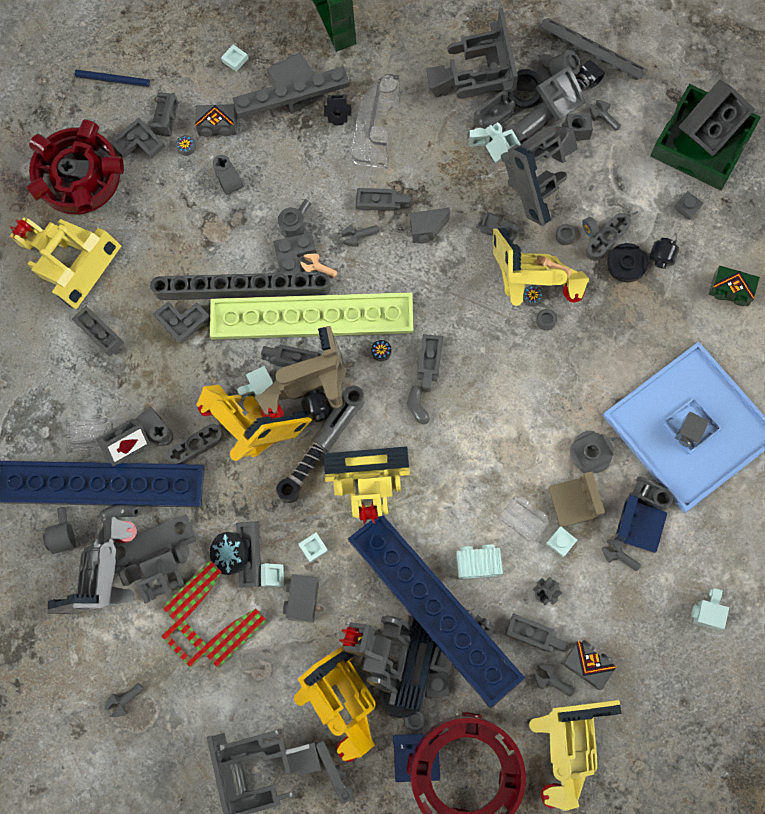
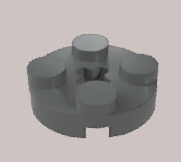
M586 431L575 438L570 447V457L573 464L581 472L593 471V474L602 472L609 466L614 449L607 436L595 433V431ZM590 447L592 450H597L595 457L587 455V448Z

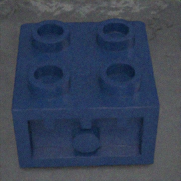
M629 495L625 500L614 540L656 553L667 512L637 503L638 497Z
M424 734L393 735L396 782H410V776L407 775L409 753H414L418 742ZM439 752L432 764L431 781L440 780Z

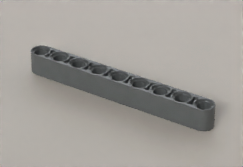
M324 272L158 276L150 282V288L159 300L327 295L331 289L329 277ZM300 282L306 283L303 287L296 286ZM319 282L326 283L324 286H317ZM279 283H285V286L281 288L276 287ZM221 284H224V285H225L224 288H222V289H217V287H218L219 285H221ZM239 284H245L243 288H237ZM258 284H265L263 288H257ZM205 285L203 289L197 290L198 286ZM165 286L162 291H157L159 287ZM179 286H185L184 289L177 290Z

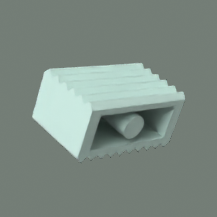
M483 545L482 549L473 550V546H465L460 548L461 551L456 552L458 579L496 577L503 574L500 548H495V545Z

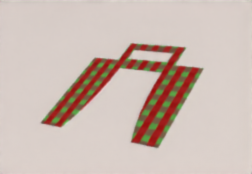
M211 560L162 606L163 610L175 622L161 637L189 667L205 654L219 668L267 621L255 608L232 622L207 644L184 620L203 601L221 574V571ZM177 628L198 650L192 658L171 638L170 635Z

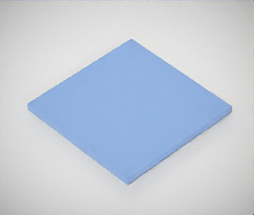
M699 341L602 414L663 488L671 491L673 501L684 514L765 451V416ZM689 412L709 420L705 432L695 448L685 447L679 443V440L675 439L685 416Z

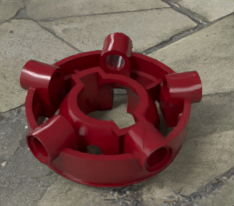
M84 119L80 127L66 128L51 134L47 138L41 134H36L32 137L29 143L30 149L34 151L29 166L31 183L26 188L36 201L42 199L59 212L80 215L97 210L112 198L118 188L120 175L124 173V162L121 156L116 155L109 141L98 133L99 126L96 123ZM100 148L109 154L110 157H103L101 160L94 150L98 151ZM73 153L76 160L89 161V170L82 179L72 182L70 188L62 186L58 163L61 159H64V156ZM44 174H49V179L51 184L53 185L54 191L59 197H61L60 202L55 201L57 200L56 197L49 189L47 184L44 182Z

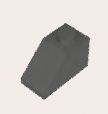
M450 208L410 213L413 243L424 244L433 240L449 221Z

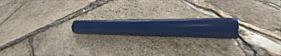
M75 70V77L145 87L150 85L149 79Z

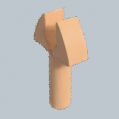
M319 254L304 255V258L313 262V264L306 265L300 262L305 272H324L332 278H335L337 275L336 270L318 262Z
M538 255L535 261L536 264L548 266L550 269H562L566 272L567 277H570L572 274L571 269L554 263L547 257Z

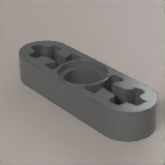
M625 213L616 214L599 234L590 241L586 248V256L592 261L600 260L628 231L631 224L630 217ZM624 221L625 224H624V225L622 224V225L616 230L615 228H616L618 222ZM611 233L614 239L606 241L603 238V234ZM600 243L602 246L599 251L592 253V248L596 249Z
M216 424L204 427L172 446L167 452L168 460L172 464L187 463L220 443L224 437L222 429ZM211 430L217 432V437L215 439L212 436L209 437L211 435ZM202 435H204V437L207 438V444H205V441L202 439ZM193 440L201 441V447L198 450L190 449V443ZM185 446L190 454L187 455V453L184 452L185 450L182 447ZM176 451H177L178 453H182V454L180 455V458H181L180 460H177L176 458H174V457H175V454H174V453H175Z

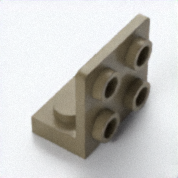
M593 471L584 473L579 479L551 485L548 488L558 523L561 527L600 518L605 514Z

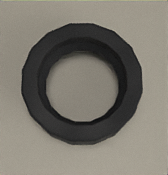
M530 69L517 71V81L520 78L529 77L535 81L536 86L543 83L541 77L535 71ZM514 91L507 92L510 101L514 100L515 106L520 108L535 106L542 98L538 91L529 100L518 99Z

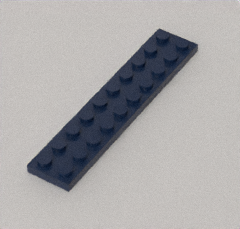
M0 461V503L202 508L205 466L200 464L121 463L113 466L111 463Z
M383 514L378 516V519H375V524L372 520L348 538V542L490 709L525 680L523 674Z

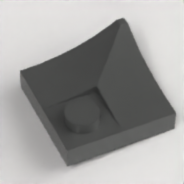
M569 66L536 87L556 121L586 103L579 83Z

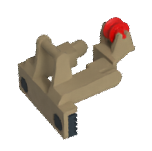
M331 326L318 328L323 355L280 368L276 373L277 381L262 394L255 396V400L262 408V417L270 416L271 419L283 417L284 412L281 408L280 400L289 398L295 400L304 397L306 393L313 390H319L320 392L325 390L326 397L334 409H339L343 405L342 383L347 376L342 353Z

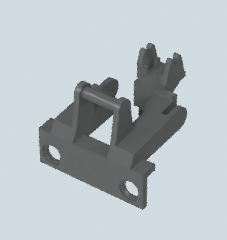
M503 7L499 8L498 21L490 23L491 31L462 37L461 41L451 43L447 47L449 54L463 52L465 60L485 55L487 66L490 69L473 73V69L457 72L454 59L450 60V68L445 69L444 65L426 68L429 89L435 97H439V94L446 96L451 86H454L455 95L459 99L493 91L499 92L503 89L504 93L516 90L518 75Z
M187 514L140 532L130 542L113 543L115 547L123 546L126 549V555L123 558L115 556L114 574H119L123 586H129L132 582L142 579L135 584L145 604L156 599V596L165 592L167 595L171 594L173 589L182 588L186 584L179 563L183 564L187 561L190 553L188 544L196 541ZM177 522H183L186 525V531L183 534H177L174 531V525ZM174 572L177 579L169 581L167 574ZM157 580L160 586L153 588L151 581Z
M281 729L228 744L225 733L207 736L223 814H252L280 806V800L296 796V791L277 795L275 784L248 791L242 762L261 756L263 761L282 756L286 774L298 771L299 776L321 770L315 742L289 750L286 748L284 738L265 743V738H273L282 734ZM231 765L234 767L239 794L236 791Z

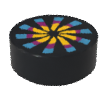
M385 340L374 342L371 347L373 358L381 362L388 360L392 354L391 345Z

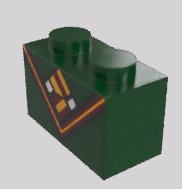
M719 265L714 273L708 295L714 296L718 300L732 301L738 306H749L754 300L760 277Z

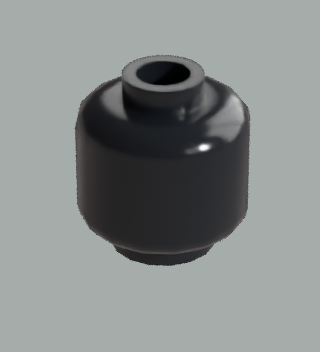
M662 237L654 242L650 259L655 262V267L666 269L667 266H673L676 263L679 253V246L676 245V241Z
M319 390L306 393L301 401L304 412L315 422L326 420V415L331 412V406L326 394Z

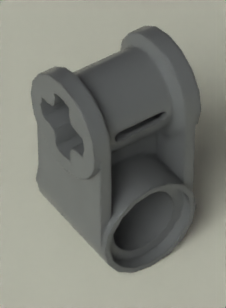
M225 155L216 156L213 160V166L224 193L228 195L243 188V182L230 159Z
M69 158L61 159L58 163L61 178L65 182H74L82 179L89 170V161Z
M151 406L135 418L142 425L143 430L159 445L165 446L171 443L173 439L172 431Z
M641 476L637 477V484L633 492L629 494L638 497V503L662 511L667 510L673 502L671 491ZM657 496H664L667 504H660L657 501Z

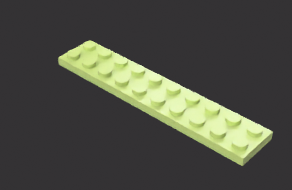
M412 293L211 299V340L319 336L318 328L331 326L334 336L414 333Z

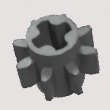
M551 577L546 581L541 578L536 582L537 586L533 589L536 600L543 603L544 606L549 602L554 605L562 594L559 583L552 580Z

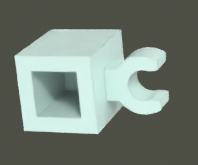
M498 122L485 129L486 133L493 139L486 145V148L495 163L501 161V155L508 152V149L515 144L521 145L513 130L502 133V127Z
M265 366L246 374L250 384L239 387L237 391L243 397L242 400L254 393L256 396L260 395L269 388L273 382Z
M710 589L709 601L701 600L694 604L691 617H694L693 624L717 631L725 629L729 607L719 605L723 590Z

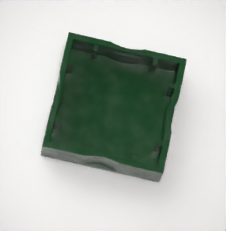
M312 0L335 51L337 52L356 45L353 0Z
M689 84L677 104L671 120L666 124L654 145L650 157L716 189L722 190L761 117L751 113L718 152L711 156L679 128L680 124L708 93Z

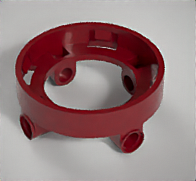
M462 712V716L451 717L437 723L420 739L414 753H409L407 775L410 776L414 798L423 814H432L433 812L425 801L421 802L419 796L423 793L430 805L437 811L436 814H495L503 805L507 809L505 814H515L522 802L526 787V770L520 750L504 730L494 723L483 719L480 714ZM501 734L504 737L502 741L507 746L509 751L514 750V752L508 755L504 746L500 743L498 739L495 738V736ZM458 738H474L486 743L493 749L501 765L499 789L496 795L488 804L473 811L447 806L439 799L432 786L431 768L435 756L444 745Z

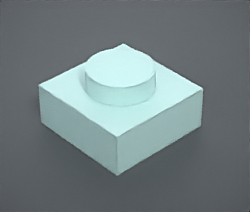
M232 45L221 57V60L237 72L248 60V55L235 45Z
M476 128L470 130V147L485 146L489 143L490 136L486 133L485 129Z
M560 526L546 544L560 556L564 557L576 543L577 539Z
M317 532L299 543L300 548L310 563L328 552Z
M261 564V586L283 587V565Z

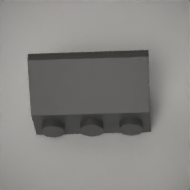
M719 79L680 124L679 128L706 152L714 156L755 109L732 86Z

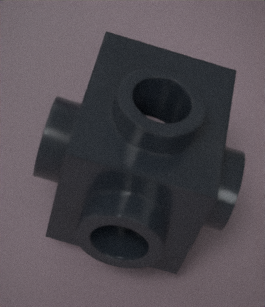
M347 94L328 95L327 105H324V117H328V123H333L336 126L344 125V123L348 122V116H352L351 104H348Z

